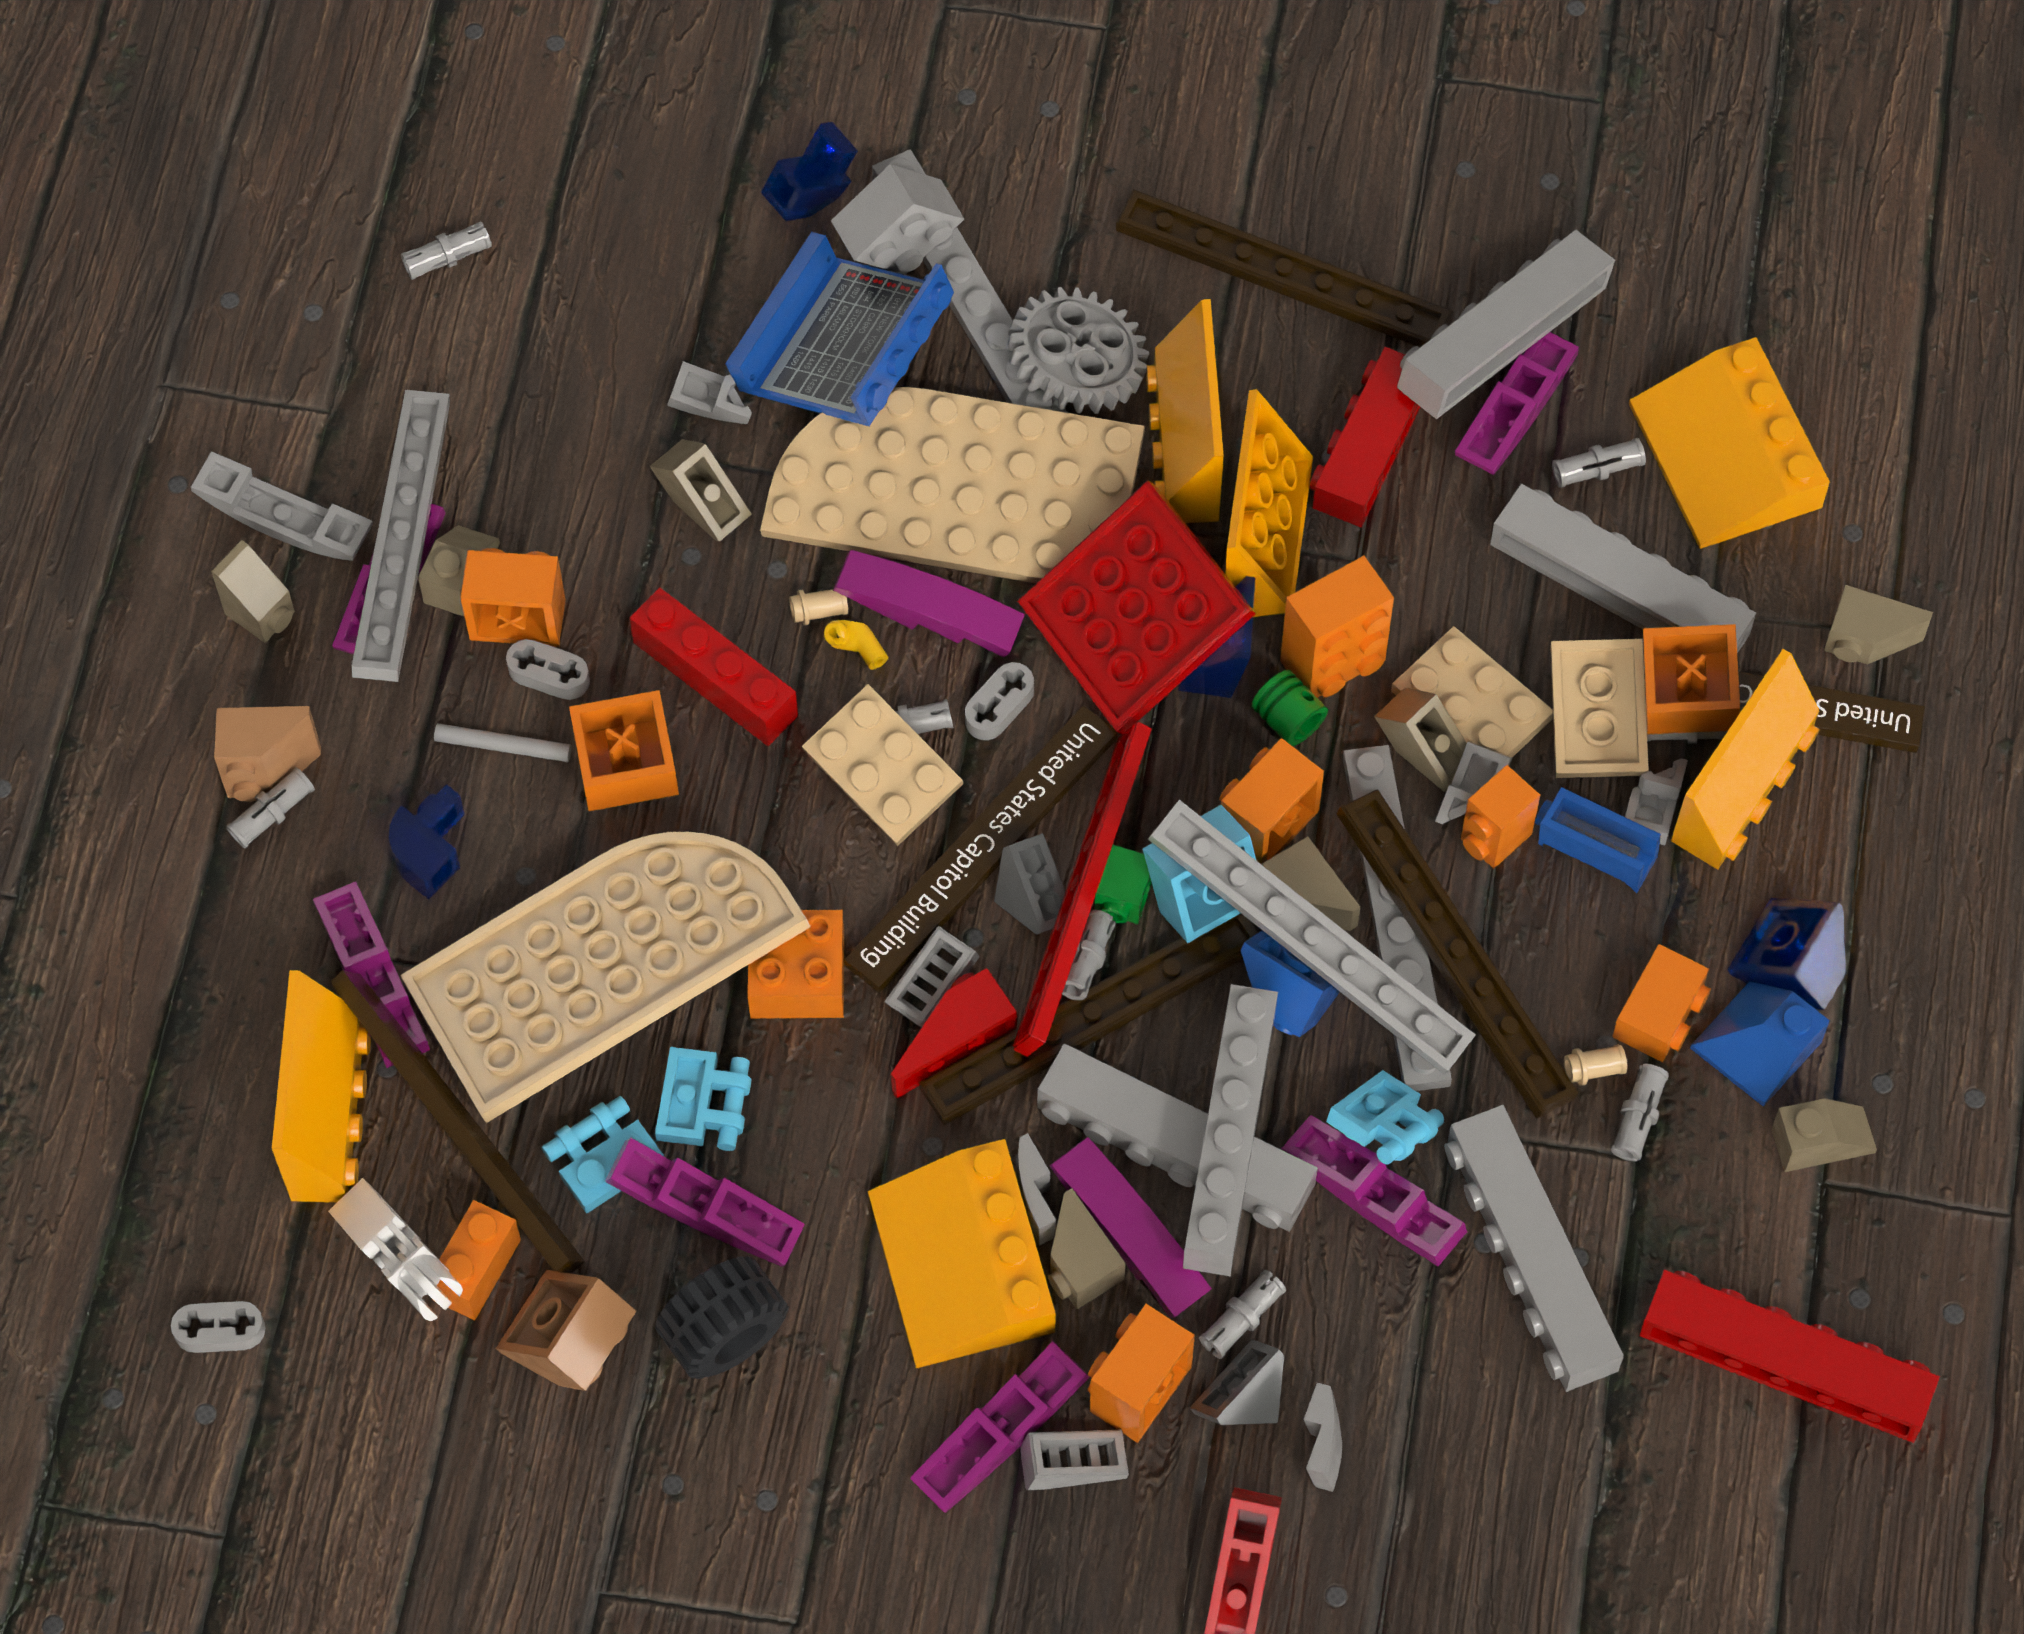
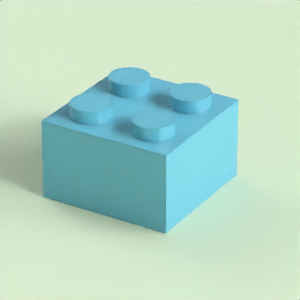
M1222 805L1201 816L1256 860L1250 834ZM1151 843L1143 848L1159 912L1187 943L1240 914L1237 909L1155 844Z

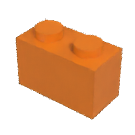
M1508 765L1502 768L1468 799L1461 840H1463V845L1468 853L1479 861L1484 860L1493 869L1532 835L1540 800V794Z
M1658 944L1617 1018L1612 1037L1661 1062L1666 1058L1670 1048L1679 1051L1691 1027L1685 1024L1691 1010L1699 1014L1710 994L1711 988L1705 986L1709 968Z
M472 1201L439 1259L463 1288L462 1294L458 1296L440 1279L437 1286L452 1302L448 1307L449 1309L474 1321L476 1320L521 1241L516 1219L480 1202Z

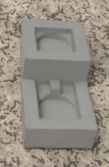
M1027 1133L1019 1137V1187L1031 1230L1040 1246L1054 1239L1056 1219L1041 1195L1050 1190V1171Z

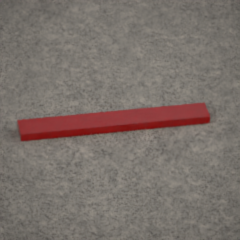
M1140 722L1134 723L1117 740L1013 1044V1050L1027 1057L1046 1043L1152 728Z

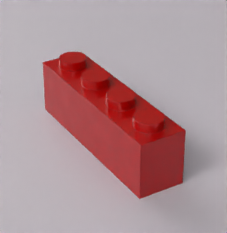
M1384 347L1378 361L1372 359L1369 361L1361 382L1365 387L1360 396L1353 394L1344 415V419L1348 421L1343 431L1336 429L1327 448V454L1330 457L1325 466L1319 464L1316 467L1312 476L1309 489L1314 491L1313 509L1362 528L1421 408L1397 388L1402 372L1400 363L1406 354Z
M659 587L630 617L633 643L766 746L769 747L798 717L797 698L794 689Z

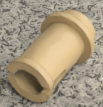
M833 589L807 594L803 590H798L797 595L789 597L794 623L802 622L804 626L809 625V620L848 614L847 597L833 591Z
M1619 1044L1613 1047L1582 1052L1580 1048L1572 1050V1054L1565 1055L1564 1068L1571 1082H1577L1582 1086L1586 1085L1589 1079L1626 1074L1627 1059L1622 1045Z

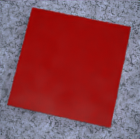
M1150 481L1145 482L1017 601L1115 731L1123 734L1134 723L1136 724L1256 614L1164 495Z

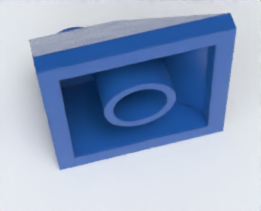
M1263 930L1244 942L1241 948V954L1252 988L1278 992L1273 1026L1285 1034L1301 1037L1313 1028L1340 992Z
M1749 981L1691 1044L1690 1049L1764 1107L1822 1043L1830 1020L1793 991Z

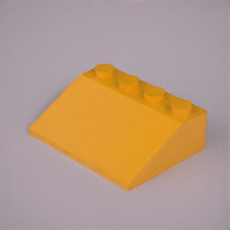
M1203 299L1155 347L1154 365L1146 366L1147 392H1156V403L1149 404L1150 430H1159V442H1152L1153 469H1162V481H1155V485L1185 523L1219 522L1224 454L1211 299Z
M1756 337L1716 350L1629 400V406L1700 549L1823 507L1830 481Z
M1257 389L1249 390L1226 554V576L1255 611L1256 614L1253 617L1284 614L1286 597L1296 591L1313 463L1312 454Z
M1782 649L1685 794L1671 842L1717 870L1726 857L1734 861L1748 839L1742 833L1750 821L1757 825L1760 823L1772 803L1766 797L1774 785L1781 789L1783 788L1796 767L1790 761L1797 750L1800 749L1806 753L1820 731L1819 728L1814 726L1819 708L1790 652Z
M298 970L289 971L272 1151L291 1201L338 1202L349 1191L350 1186H355L358 1183V1158H352L354 1142H361L363 1118L362 1114H356L358 1098H365L367 1074L366 1070L360 1069L362 1055H369L371 1035L342 998Z
M1005 1139L956 1151L868 1191V1197L916 1368L1055 1333L1056 1313Z

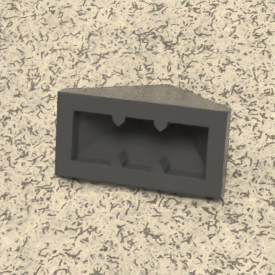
M1042 833L1003 848L994 902L1036 935L1053 929L1065 895V889Z
M1252 1339L1190 1406V1410L1194 1415L1220 1425L1278 1423L1284 1365L1283 1353L1278 1348Z

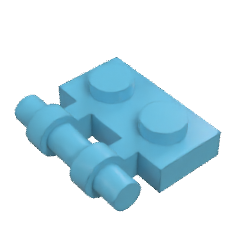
M670 1047L655 1131L656 1141L703 1146L706 1129H711L719 1132L717 1142L719 1149L725 1151L735 1150L737 1136L742 1134L744 1129L745 1117L741 1115L744 1096L750 1093L752 1081L748 1076L750 1061L743 1057H733L731 1059L730 1071L716 1070L717 1052ZM712 1090L726 1093L723 1111L709 1109Z
M1382 1070L1332 1106L1326 1122L1341 1131L1349 1139L1356 1141L1364 1147L1374 1139L1383 1144L1377 1150L1379 1161L1383 1164H1390L1394 1160L1401 1161L1412 1154L1417 1143H1426L1437 1134L1438 1127L1444 1123V1116L1437 1109H1431L1426 1112L1419 1108L1417 1104L1421 1094ZM1399 1122L1406 1128L1402 1129L1399 1126H1397L1396 1123Z
M622 1096L615 1098L606 1105L603 1102L597 1104L590 1109L591 1115L571 1128L568 1125L554 1132V1139L541 1146L543 1153L550 1162L555 1161L565 1153L572 1161V1163L559 1170L560 1178L586 1214L621 1192V1190L606 1183L605 1180L625 1140L633 1138L664 1156L639 1120H636L624 1129H621L616 1120L630 1112V1108ZM602 1130L607 1140L586 1153L581 1143Z

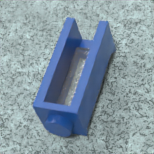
M1562 787L1553 802L1547 799L1543 803L1535 821V824L1540 826L1539 845L1543 846V844H1546L1622 880L1636 893H1638L1658 858L1660 833Z

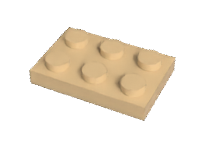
M1454 626L1392 683L1391 692L1395 695L1404 688L1437 694L1466 743L1470 741L1509 757H1513L1553 719V709Z
M1643 639L1551 641L1555 777L1641 776L1649 772Z
M869 684L802 745L803 750L896 846L902 843L964 784L963 780Z

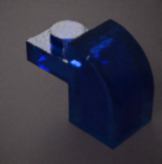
M833 122L821 123L803 156L777 161L761 193L785 221L810 217L833 203L847 189L852 180L845 173L858 150Z
M447 784L437 794H431L426 797L420 804L415 816L401 805L394 814L389 828V841L400 875L428 900L460 869L456 848L442 837L465 813L460 795Z

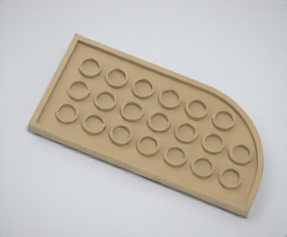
M896 387L890 393L885 407L878 412L870 427L821 413L798 433L784 452L774 472L760 529L761 535L774 539L844 551L854 550L873 556L1037 583L1132 495L1145 426L929 389Z
M666 832L633 839L608 850L400 976L484 1121L488 1123L811 926L777 873L751 850L736 842L710 834Z

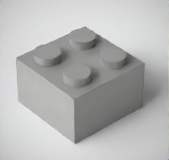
M889 164L831 222L854 261L905 275L919 267L923 258L935 246L946 241L952 235L953 230L964 220V217L941 179Z

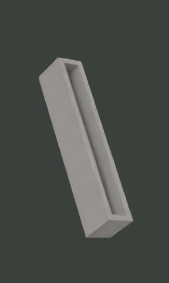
M1577 230L1573 231L1563 240L1555 239L1546 248L1542 256L1534 262L1532 260L1526 261L1513 278L1506 283L1503 281L1497 283L1484 300L1478 304L1471 303L1455 322L1449 326L1446 324L1440 326L1432 335L1430 341L1420 348L1417 346L1411 348L1400 363L1402 372L1397 388L1435 419H1438L1517 358L1519 354H1522L1605 290L1615 259Z
M1521 484L1494 522L1491 546L1641 629L1736 624L1737 653L1751 633L1756 612L1750 610L1742 600L1719 593L1710 588L1708 583L1702 578L1695 575L1688 576L1672 567L1662 556L1648 554L1632 545L1622 534L1608 532L1594 524L1585 514L1579 511H1570L1557 504L1547 493L1541 490H1532Z
M1233 984L1230 987L1185 1244L1184 1269L1231 1276L1278 996L1276 991Z
M1063 1044L1038 1088L1037 1108L1041 1109L1043 1115L1057 1124L1066 1125L1068 1122L1082 1129L1084 1134L1097 1144L1106 1146L1110 1143L1124 1150L1131 1160L1140 1165L1150 1166L1153 1164L1167 1171L1168 1176L1185 1187L1196 1186L1208 1114L1069 1045ZM1254 1137L1242 1209L1252 1213L1253 1218L1265 1227L1271 1229L1280 1227L1290 1232L1315 1186L1318 1168Z
M1504 1105L1451 1124L1448 1143L1444 1145L1446 1156L1451 1167L1454 1170L1460 1169L1467 1182L1464 1185V1192L1471 1209L1474 1212L1480 1210L1486 1222L1483 1230L1493 1253L1500 1252L1506 1265V1268L1503 1269L1505 1281L1513 1295L1520 1294L1526 1307V1310H1523L1526 1326L1533 1337H1540L1547 1351L1543 1353V1359L1553 1380L1560 1379L1565 1392L1618 1372L1624 1355Z

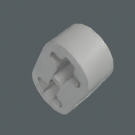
M528 639L517 641L507 651L506 662L509 675L513 681L520 685L567 700L579 698L589 688L590 678L587 664L583 658L576 654ZM529 656H534L536 665L528 664L526 669L520 668L519 660L526 661ZM570 670L576 671L577 679L570 678L568 683H562L561 675H568Z
M1011 662L1004 664L977 691L965 707V726L973 737L979 740L996 738L1027 706L1034 694L1032 671L1021 663ZM1018 679L1022 681V690L1013 688L1004 697L1006 681L1010 683H1015ZM996 706L993 710V722L987 719L981 723L977 722V712L985 715Z
M243 1301L186 1305L177 1310L171 1322L172 1334L177 1344L185 1351L193 1353L251 1349L261 1342L266 1329L264 1319L258 1308L250 1302ZM247 1316L250 1324H253V1326L246 1327L244 1335H237L234 1327H222L238 1325L239 1317ZM199 1319L203 1327H214L199 1329L197 1337L190 1338L187 1331L183 1330L191 1326V1320Z

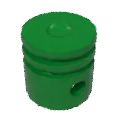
M1284 670L1271 678L1255 695L1251 706L1291 746H1296L1310 737L1323 723L1328 714V708L1303 685V682L1291 670Z

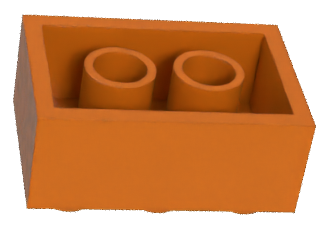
M1365 556L1286 597L1280 661L1285 669L1291 670L1317 698L1322 695L1323 697H1330L1344 687L1347 681L1360 674L1361 676L1371 675L1383 665L1386 659L1394 596Z

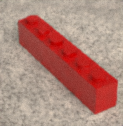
M1664 1269L1640 1333V1337L1912 1443L1915 1442L1922 1428L1940 1376L1931 1373L1930 1369L1920 1362L1914 1360L1900 1361L1884 1355L1883 1350L1874 1344L1867 1342L1853 1343L1838 1337L1837 1332L1821 1324L1809 1326L1792 1319V1316L1781 1308L1774 1306L1760 1307L1747 1302V1299L1737 1291L1725 1288L1716 1290L1701 1284L1700 1279L1684 1271L1672 1273Z

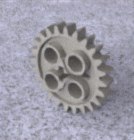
M1058 287L1054 298L1044 290L1041 292L1038 300L1030 297L1025 308L1020 307L1008 331L1010 339L1006 349L1013 351L1009 363L1021 365L1016 375L1017 378L1024 379L1030 377L1031 383L1028 390L1031 392L1041 388L1045 391L1042 401L1047 402L1054 396L1058 398V406L1061 410L1064 409L1067 402L1074 404V408L1079 414L1084 405L1087 404L1094 414H1098L1102 404L1112 411L1115 409L1118 400L1127 403L1131 393L1136 394L1146 373L1147 365L1145 362L1149 356V351L1142 349L1146 337L1134 335L1139 326L1137 322H1124L1127 310H1120L1116 313L1111 310L1113 305L1112 299L1100 304L1097 302V292L1093 291L1089 298L1086 299L1082 298L1081 291L1077 287H1075L1072 296H1067L1062 287Z

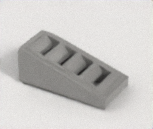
M938 926L884 1002L922 1028L953 982L971 970L979 955L975 950ZM942 948L958 959L954 966L937 956ZM930 963L948 974L944 981L926 970ZM919 977L937 988L933 996L914 984ZM907 991L927 1004L922 1011L902 998Z
M1122 1430L1032 1432L1027 1434L1020 1446L1026 1490H1045L1126 1479L1129 1475ZM1106 1445L1109 1466H1101L1098 1446ZM1079 1448H1086L1088 1466L1082 1467ZM1066 1450L1068 1467H1061L1059 1451ZM1042 1453H1046L1048 1468L1043 1466Z

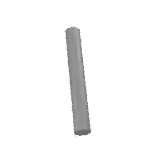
M437 723L434 732V741L564 762H569L572 745L567 743Z

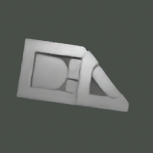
M683 361L667 406L698 416L740 424H748L752 414L749 407L744 406L734 388L736 383L731 374L724 377Z
M1470 741L1467 742L1452 784L1448 786L1435 822L1444 824L1464 815L1468 799L1506 765L1509 766L1512 757Z
M1681 758L1674 761L1672 768L1657 774H1653L1652 771L1642 774L1638 787L1632 789L1625 817L1660 833L1661 845L1666 844L1688 762L1686 759Z
M1317 1383L1304 1417V1422L1310 1434L1317 1436L1306 1469L1316 1488L1333 1492L1342 1457L1340 1422L1331 1386Z

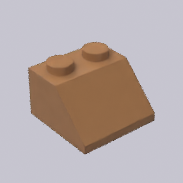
M309 706L217 708L214 759L228 798H235L244 802L256 801L255 796L261 791L267 793L289 775L295 767L303 771L321 755V745Z
M546 1270L495 1349L558 1386L586 1391L589 1385L600 1376L603 1363L613 1347L626 1335L628 1324L635 1315L636 1310L599 1278Z

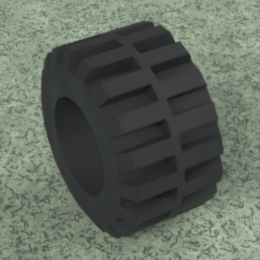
M742 1256L721 1262L707 1269L683 1286L669 1300L656 1321V1330L688 1376L702 1379L725 1372L757 1352L780 1328L786 1318L789 1307L753 1257Z

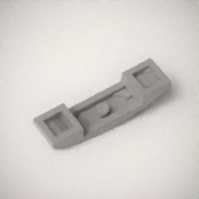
M212 451L191 486L193 493L243 524L290 545L332 558L353 561L373 525L372 520L333 503L329 509H326L252 476V468Z

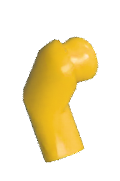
M836 620L826 625L824 629L825 640L834 648L859 652L869 669H877L888 660V655L866 624Z

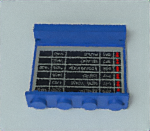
M811 232L725 364L741 392L870 427L878 412L885 407L888 397L899 379L906 374L916 352L922 343L928 339L930 331L942 311L949 306L954 291L941 264L936 263L931 272L926 274L924 280L836 258L826 235Z

